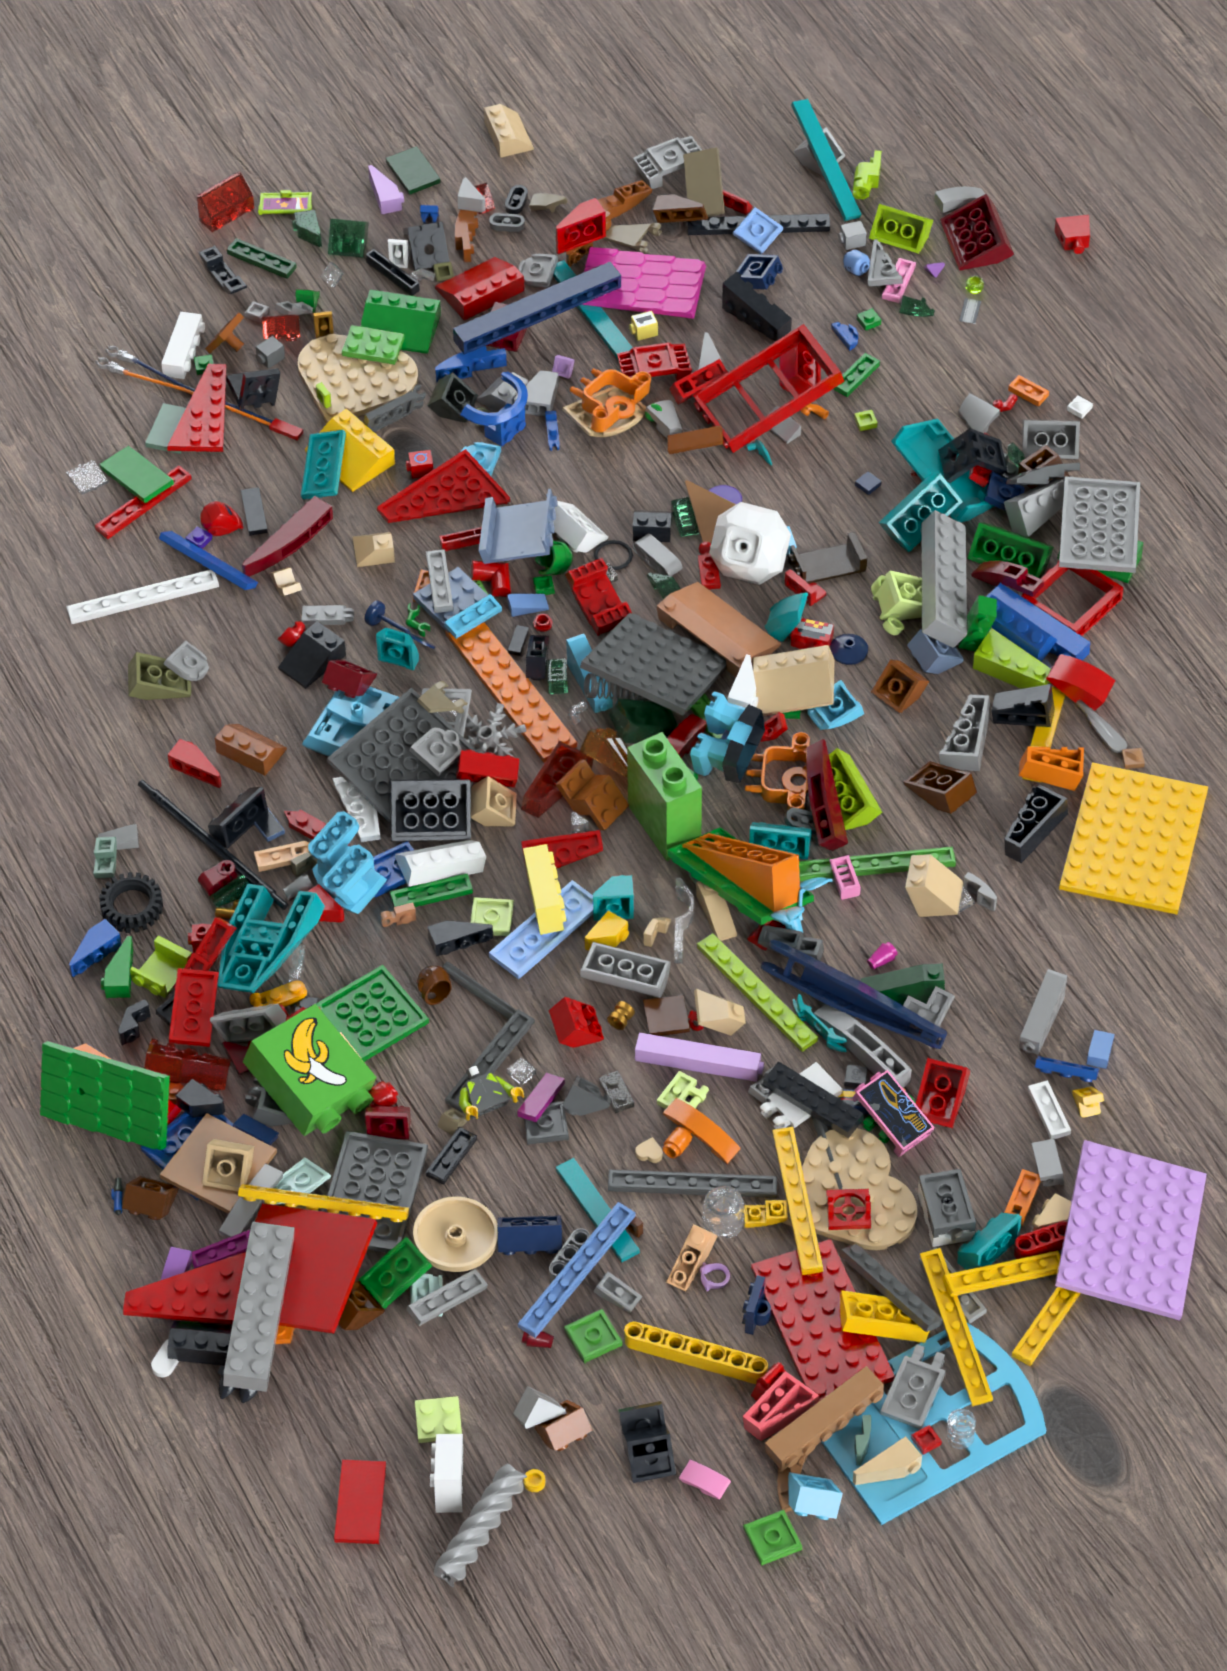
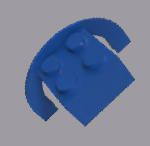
M503 372L501 379L510 384L518 394L513 405L507 403L499 412L486 413L467 404L460 414L475 424L484 425L485 437L501 447L510 442L526 426L525 405L528 399L527 388L521 379L510 372Z

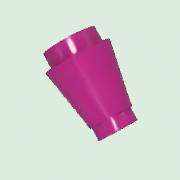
M890 942L882 943L867 960V963L875 970L895 960V956L898 955L897 950Z

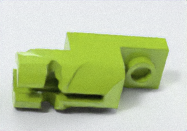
M875 150L874 158L870 157V162H860L856 167L853 185L854 198L866 199L870 195L871 188H878L882 151Z

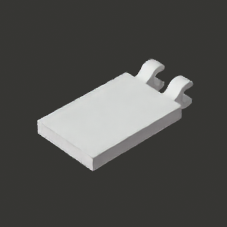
M817 1062L800 1073V1075L836 1097L843 1093L842 1088ZM776 1093L768 1096L769 1102H765L760 1106L761 1114L765 1119L771 1117L776 1111L782 1115L777 1116L773 1120L775 1129L786 1128L790 1124L795 1128L811 1116Z

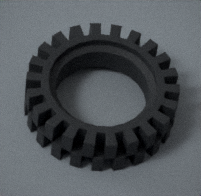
M128 872L127 878H124V874H120V880L113 877L111 879L112 884L110 882L105 884L106 888H102L99 896L101 914L103 919H106L114 928L117 926L119 932H122L123 928H125L126 933H131V928H134L135 933L139 932V927H142L144 931L148 929L147 923L152 927L155 924L154 920H159V914L162 915L163 900L158 883L155 884L153 878L149 880L148 875H144L141 878V873L137 872L136 876L133 877L132 872ZM126 891H141L149 897L148 906L138 914H121L113 907L116 897Z

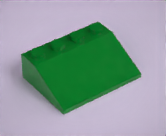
M370 289L365 302L360 327L404 334V341L400 350L428 354L441 317L440 300Z

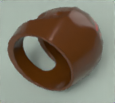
M427 966L418 975L417 987L422 993L423 1001L427 1004L437 1005L450 994L452 984L450 976L444 968L440 966ZM428 993H435L436 997L429 999Z

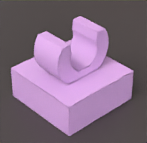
M560 355L555 356L552 372H558V376L569 379L572 375L574 360Z

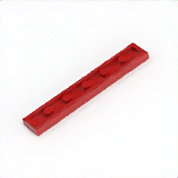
M178 465L167 473L173 479L174 485L146 503L135 496L97 523L95 530L106 539L111 538L192 479L191 474Z

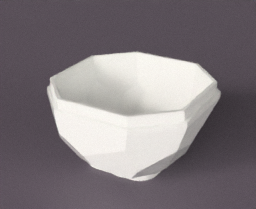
M740 502L718 516L709 553L724 576L761 585L783 571L791 533L778 511ZM742 543H745L747 545L746 549H742Z

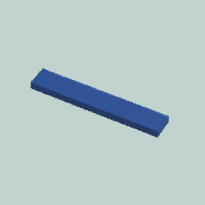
M167 531L160 533L159 539L240 588L244 590L256 588L257 581L175 532Z

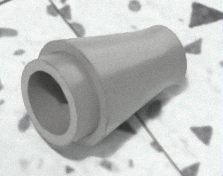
M301 875L284 888L283 891L289 900L296 897L299 891H309L313 888V885L308 875Z

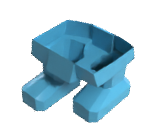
M343 811L337 812L308 844V850L317 859V864L312 869L317 883L342 908L359 914L377 894L387 879L374 870V858L368 850L359 844L351 847L348 846L358 832L359 824L354 817Z

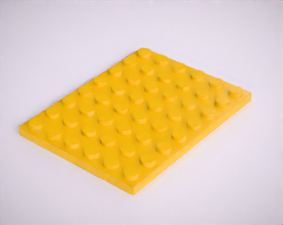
M1092 762L1059 890L1178 915L1208 786Z

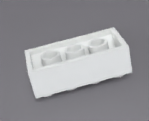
M466 840L395 854V858L408 886H413L467 873L470 875L483 872L486 855L480 842Z

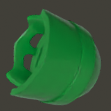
M553 540V546L550 547V555L537 556L535 558V562L538 565L545 567L544 570H539L538 573L541 575L564 574L573 563L572 551L565 543Z

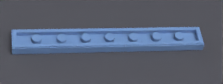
M618 1202L519 1321L518 1327L536 1338L634 1219L636 1212Z

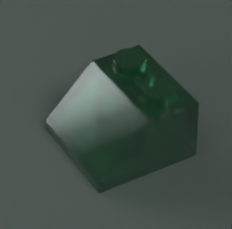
M330 218L328 254L364 257L368 240L369 222Z

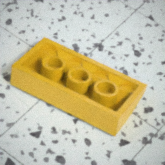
M841 1290L840 1315L843 1331L926 1342L929 1331L925 1332L887 1297Z

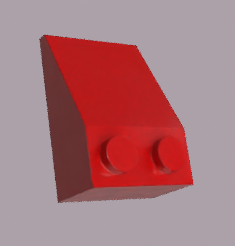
M596 198L580 203L556 226V253L558 255L606 237V211Z
M927 1058L916 1105L932 1124L953 1128L971 1072L967 1067Z

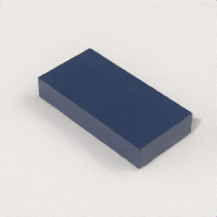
M243 1114L233 1124V1127L268 1145H271L279 1135L277 1131L246 1114Z

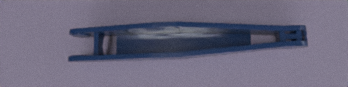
M770 941L769 946L773 950L789 957L785 969L770 962H762L760 967L764 971L835 1009L920 1041L932 1048H942L947 1036L945 1029L929 1022L867 984L780 941ZM795 961L805 966L801 977L791 973ZM910 1024H913V1025L919 1027V1028L922 1029L923 1031L921 1032V1031H919V1030H917V1029H914V1028L910 1027Z

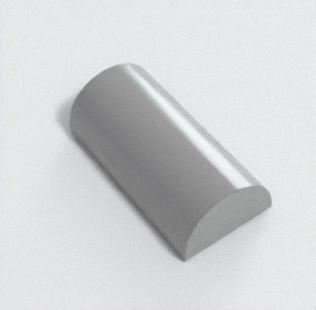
M593 942L580 974L581 978L660 998L668 981L671 962Z

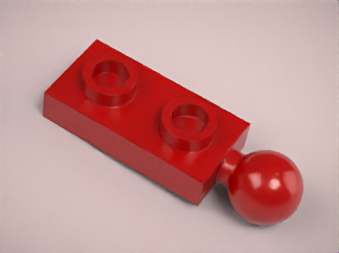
M707 541L702 542L698 548L701 554L698 555L701 584L708 590L721 589L719 568L709 553L711 543Z

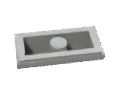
M776 406L775 408H773V410H772L770 413L774 412V411L777 410L779 407ZM791 417L770 429L786 444L801 435V426Z

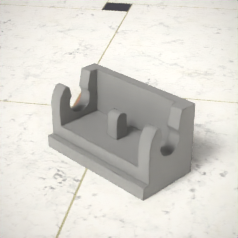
M1049 1139L1032 1143L1040 1181H1043V1186L1064 1185L1063 1172L1055 1140Z

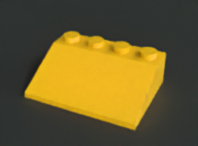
M348 409L332 417L319 432L344 430L346 432L339 481L352 492L395 464L394 449Z

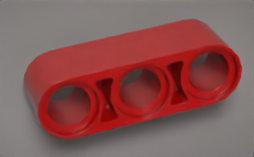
M1058 1222L1018 1236L1015 1241L1014 1257L1021 1259L1062 1250L1064 1236L1059 1234H1065L1067 1222Z

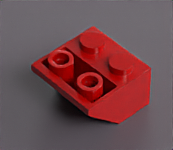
M564 997L548 1010L559 1043L575 1048L604 1040L602 1027L598 1022L596 1010L593 1006Z

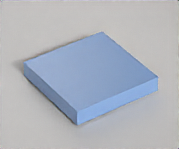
M755 207L735 229L733 235L759 254H762L782 232L783 226Z

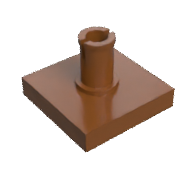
M237 313L219 331L205 350L210 354L222 342L226 341L236 352L239 351L244 343L233 334V330L244 316Z

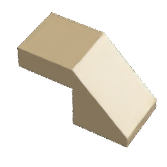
M285 567L269 573L280 595L285 596L302 590L300 582H295L291 567Z

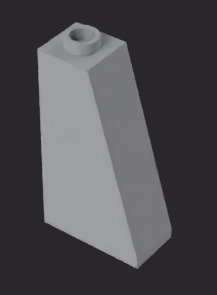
M1050 969L1047 970L1020 1036V1049L1039 1055L1064 1001L1067 975Z

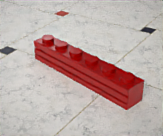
M482 527L439 536L441 549L450 551L480 544Z

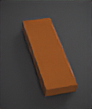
M721 425L667 435L669 454L723 445V429Z

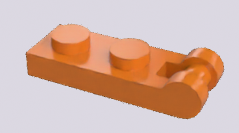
M1024 1169L1020 1173L1004 1212L1016 1214L1013 1212L1014 1209L1021 1211L1019 1215L1022 1216V1227L1041 1183L1039 1174Z

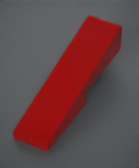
M215 917L196 952L192 953L184 969L209 971L236 930V927L220 917Z

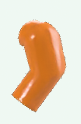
M810 403L800 410L806 416L812 411L823 419H826L829 415V411L818 404Z

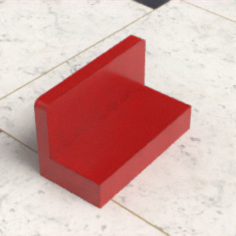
M791 569L785 572V586L795 594L808 593L806 603L810 607L826 596V591L818 584H808Z

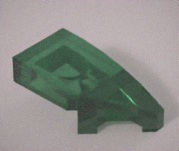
M903 295L899 313L929 317L934 315L935 310L928 307L924 297L920 301Z
M1014 443L1007 446L1010 460L1019 467V463L1026 459L1024 453Z
M655 573L647 574V578L653 588L658 589L663 599L681 589L676 580L671 576Z

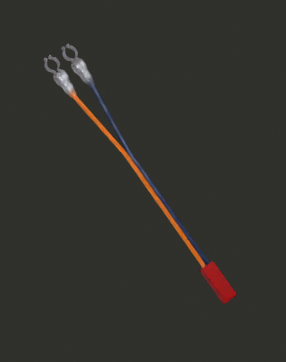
M108 346V349H105V353H108L110 357L117 356L123 362L139 364L174 384L131 373L118 363L109 362L107 358L98 357L99 362L105 361L108 365H100L98 361H95L99 368H107L113 374L129 375L178 389L191 395L195 391L194 388L186 386L139 361V359L127 351L118 350L116 346ZM108 349L117 350L118 353H109ZM225 401L226 409L268 425L269 430L294 440H298L303 434V429L277 418L274 420L268 419L246 409L240 410L238 406Z

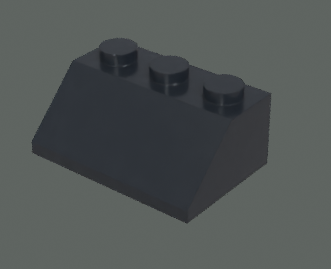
M262 787L248 788L231 805H228L217 818L211 820L208 825L209 833L223 847L228 849L255 824L256 820L268 811L264 789Z
M174 1320L170 1328L167 1346L168 1359L225 1366L232 1326Z

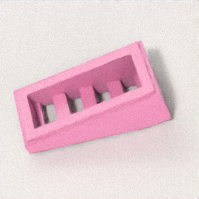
M849 855L830 859V866L841 900L859 896L861 887ZM845 864L847 865L846 867H842V868H838V869H837V866H841V865H845Z

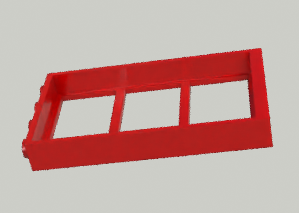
M803 324L695 393L693 397L696 402L693 404L699 413L703 412L704 415L702 416L708 425L711 423L713 427L720 426L705 404L735 386L760 421L732 439L723 429V446L725 449L729 447L732 453H734L843 383L844 378L835 363ZM800 343H803L828 377L799 395L774 363V360ZM769 365L794 399L765 417L739 382L764 366Z

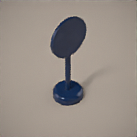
M376 600L368 607L364 620L369 626H375L383 620L402 632L409 634L417 642L433 649L436 648L432 643L410 633L409 629L385 617L386 608L385 604L381 601Z

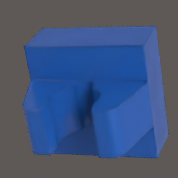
M420 205L423 224H426L428 217L433 218V223L437 222L439 217V207L437 205Z

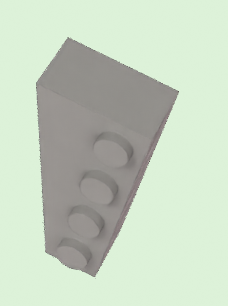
M1065 477L1053 479L1047 485H1040L1004 502L1013 533L1029 537L1063 507Z
M969 695L960 712L958 721L953 726L951 735L947 737L946 744L939 753L940 764L959 770L980 771L991 712L988 695Z

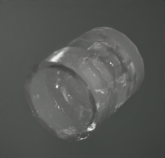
M956 1409L949 1415L946 1439L954 1448L964 1449L973 1443L976 1428V1418L973 1413L966 1409Z

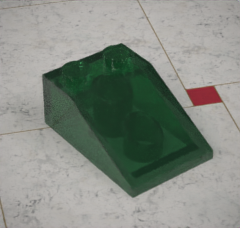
M619 698L609 714L614 728L623 743L636 744L661 732L668 737L678 726L670 709L650 701Z

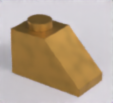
M332 311L313 313L316 339L334 334Z

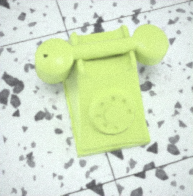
M889 571L886 576L881 575L872 584L873 599L879 602L882 611L879 618L885 620L883 628L889 634L899 635L904 630L901 620L922 617L921 577L918 578L917 576Z

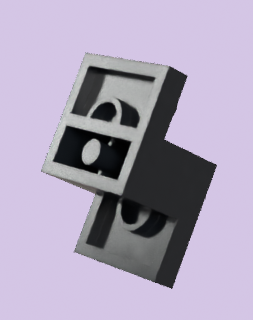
M658 1401L618 1409L624 1451L629 1460L632 1482L637 1483L676 1475L671 1436L665 1424L662 1402Z

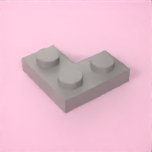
M935 987L927 1004L908 995L903 1006L929 1022L940 1026L955 996Z

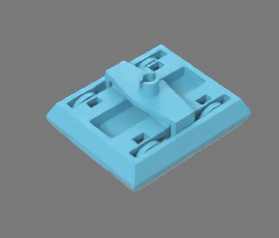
M369 687L363 696H356L355 698L345 696V692L341 690L335 691L302 745L312 751L330 756L399 697L373 687Z

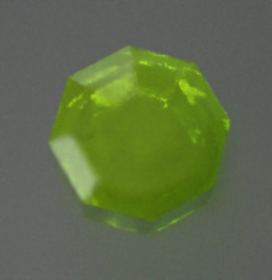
M969 277L966 281L967 291L973 294L980 293L984 288V282L980 277Z

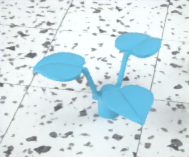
M817 877L800 883L798 906L776 911L771 914V918L782 922L786 929L802 931L803 933L801 920H803L802 913L805 910L802 907L803 893L816 889L827 882H833L831 878Z

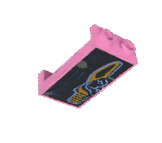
M886 1070L882 1074L878 1072L872 1076L871 1082L867 1085L865 1083L859 1085L854 1090L856 1093L852 1099L854 1102L859 1100L894 1143L896 1146L894 1152L900 1157L927 1138L935 1127L892 1074Z

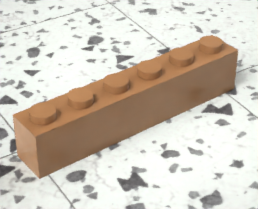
M867 1366L766 1441L765 1453L782 1471L787 1467L794 1466L801 1456L810 1454L817 1444L821 1441H827L834 1431L838 1428H844L855 1415H861L867 1406L871 1403H877L883 1397L884 1384Z

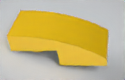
M765 1200V1205H744L745 1228L769 1226L788 1220L787 1200Z

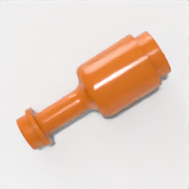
M676 1127L664 1142L663 1152L670 1158L680 1156L691 1143L692 1134L684 1127Z

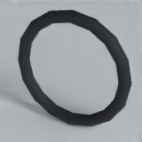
M605 541L595 549V560L599 559V550L609 544H619L628 550V560L620 566H607L608 570L623 569L632 561V549L622 541Z

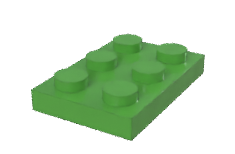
M351 325L342 349V356L395 365L404 341V334Z

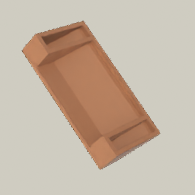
M699 582L669 594L657 605L658 619L671 629L677 624L682 626L726 659L727 671L735 677L738 675L746 654L750 655L753 668L754 657L771 655L781 646L780 642Z

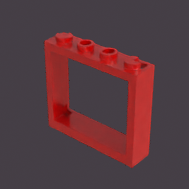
M1058 561L1041 578L1044 580V587L1034 597L1024 593L1021 595V597L1083 636L1122 600L1124 587L1097 570L1059 567ZM1068 569L1107 593L1074 624L1036 600Z

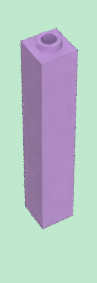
M639 1033L635 1048V1061L757 1082L758 1074H762L764 1069V1062H761V1053Z

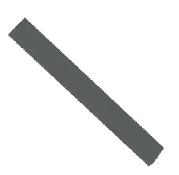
M609 1170L608 1191L777 1198V1176Z

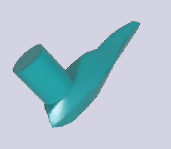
M756 439L755 442L746 444L748 451L758 449L759 454L763 456L765 461L770 466L772 465L769 453L760 440Z

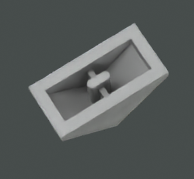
M464 178L457 196L458 209L485 212V198L467 178Z

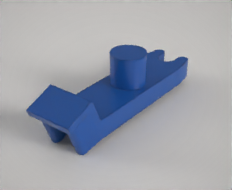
M545 411L549 449L552 451V447L555 446L559 450L560 442L556 411Z

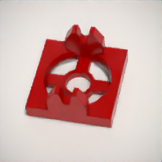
M869 1188L826 1190L829 1230L871 1229ZM844 1197L845 1203L841 1207H834L836 1200ZM851 1197L858 1198L864 1206H855V1204L851 1203ZM850 1206L855 1212L851 1215H846L843 1212V1208ZM834 1214H841L842 1217L846 1218V1221L838 1219ZM856 1214H863L860 1219L853 1221Z

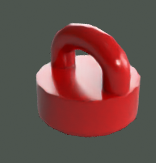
M691 1010L688 1015L689 1026L694 1031H700L704 1026L694 1025V1020L698 1021L697 1012Z

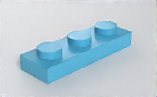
M490 594L445 621L444 626L457 639L500 613L502 606Z

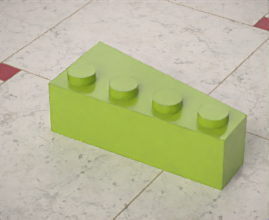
M992 628L974 654L973 669L1018 688L1024 689L1051 684L1046 680L1051 668Z

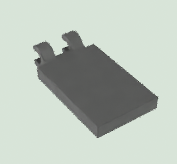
M416 385L413 388V392L410 391L365 414L363 423L373 432H376L410 415L413 410L422 408L424 402L417 403L416 401L423 400L426 393L418 394L417 391L420 390L421 386Z

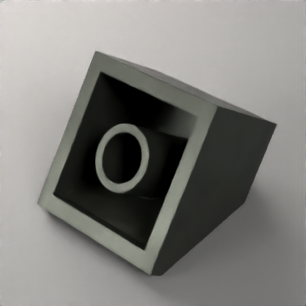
M452 372L438 380L427 406L441 418L465 423L468 420L460 414L467 404L474 407L478 395Z

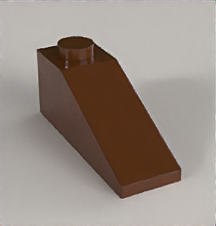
M674 194L657 195L653 207L657 223L708 220L704 205Z

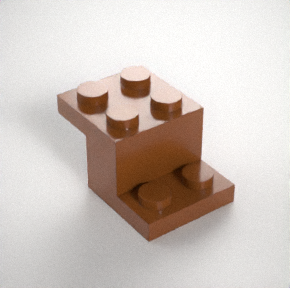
M580 760L556 784L575 815H590L600 830H606L629 806L611 776L595 775L586 760Z

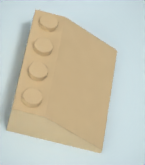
M829 645L754 657L753 674L756 685V697H758L757 708L762 710L763 716L777 714L778 712L785 713L834 705L835 659Z

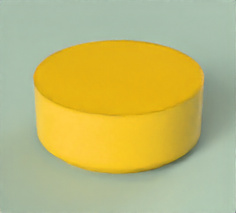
M531 1469L525 1473L527 1478H524L523 1481L524 1487L528 1491L539 1492L545 1487L546 1479L542 1471Z

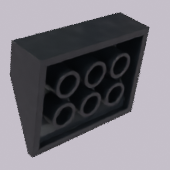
M469 779L388 780L391 841L471 840V788Z

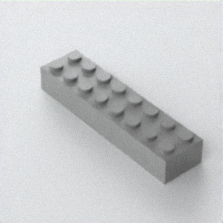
M935 510L922 522V633L954 648L967 636L966 526Z
M252 1222L224 1369L223 1386L267 1392L294 1243V1227Z

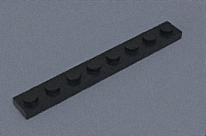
M829 214L767 215L783 226L781 233L830 231ZM747 216L708 217V220L687 221L688 235L733 234Z

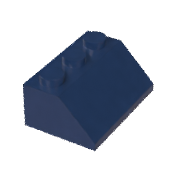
M561 1215L498 1217V1252H503L504 1255H513L520 1251H524V1254H536L537 1251L553 1254L561 1250Z

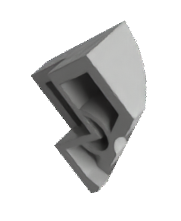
M969 393L963 401L958 414L966 421L968 428L986 433L989 425L999 416L1000 410Z
M671 400L655 403L662 407V411L655 410L651 405L646 407L645 411L657 423L656 429L667 439V435L682 433V427Z

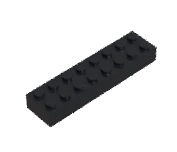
M779 1061L763 1080L764 1087L848 1139L864 1120L862 1112Z

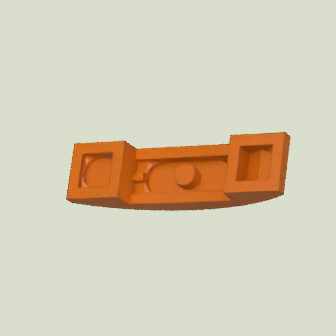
M675 1098L663 1112V1115L677 1126H683L710 1147L711 1152L726 1164L741 1150L739 1145L717 1124L678 1098Z

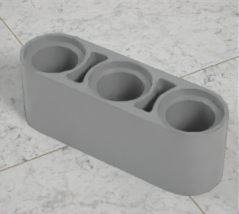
M651 534L645 535L632 545L635 553L664 579L670 578L683 568L681 561Z
M578 1228L574 1230L549 1266L550 1283L557 1277L556 1273H560L571 1260L567 1257H573L589 1238L590 1233L586 1229Z

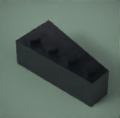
M737 271L723 282L722 309L727 313L734 315L740 321L745 322L775 342L791 331L792 318L775 303L771 305L763 293L758 294L753 290V285L749 281L745 283Z
M1036 782L1032 786L1031 793L1025 799L1026 802L1023 808L1018 812L1016 821L1013 822L1004 839L1005 855L1019 863H1022L1068 815L1067 798Z

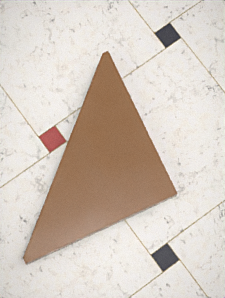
M686 480L685 485L702 542L712 543L718 516L736 504Z

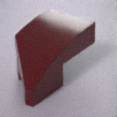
M227 1041L222 1042V1046L228 1058L231 1059L238 1076L250 1071L243 1063L248 1047Z

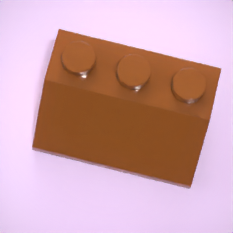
M240 724L225 725L215 737L217 753L264 776L287 750V747Z

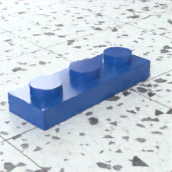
M1042 1056L1037 1057L1035 1068H1039L1040 1072H1059L1060 1076L1071 1078L1072 1075L1078 1076L1080 1080L1086 1082L1097 1080L1099 1068Z

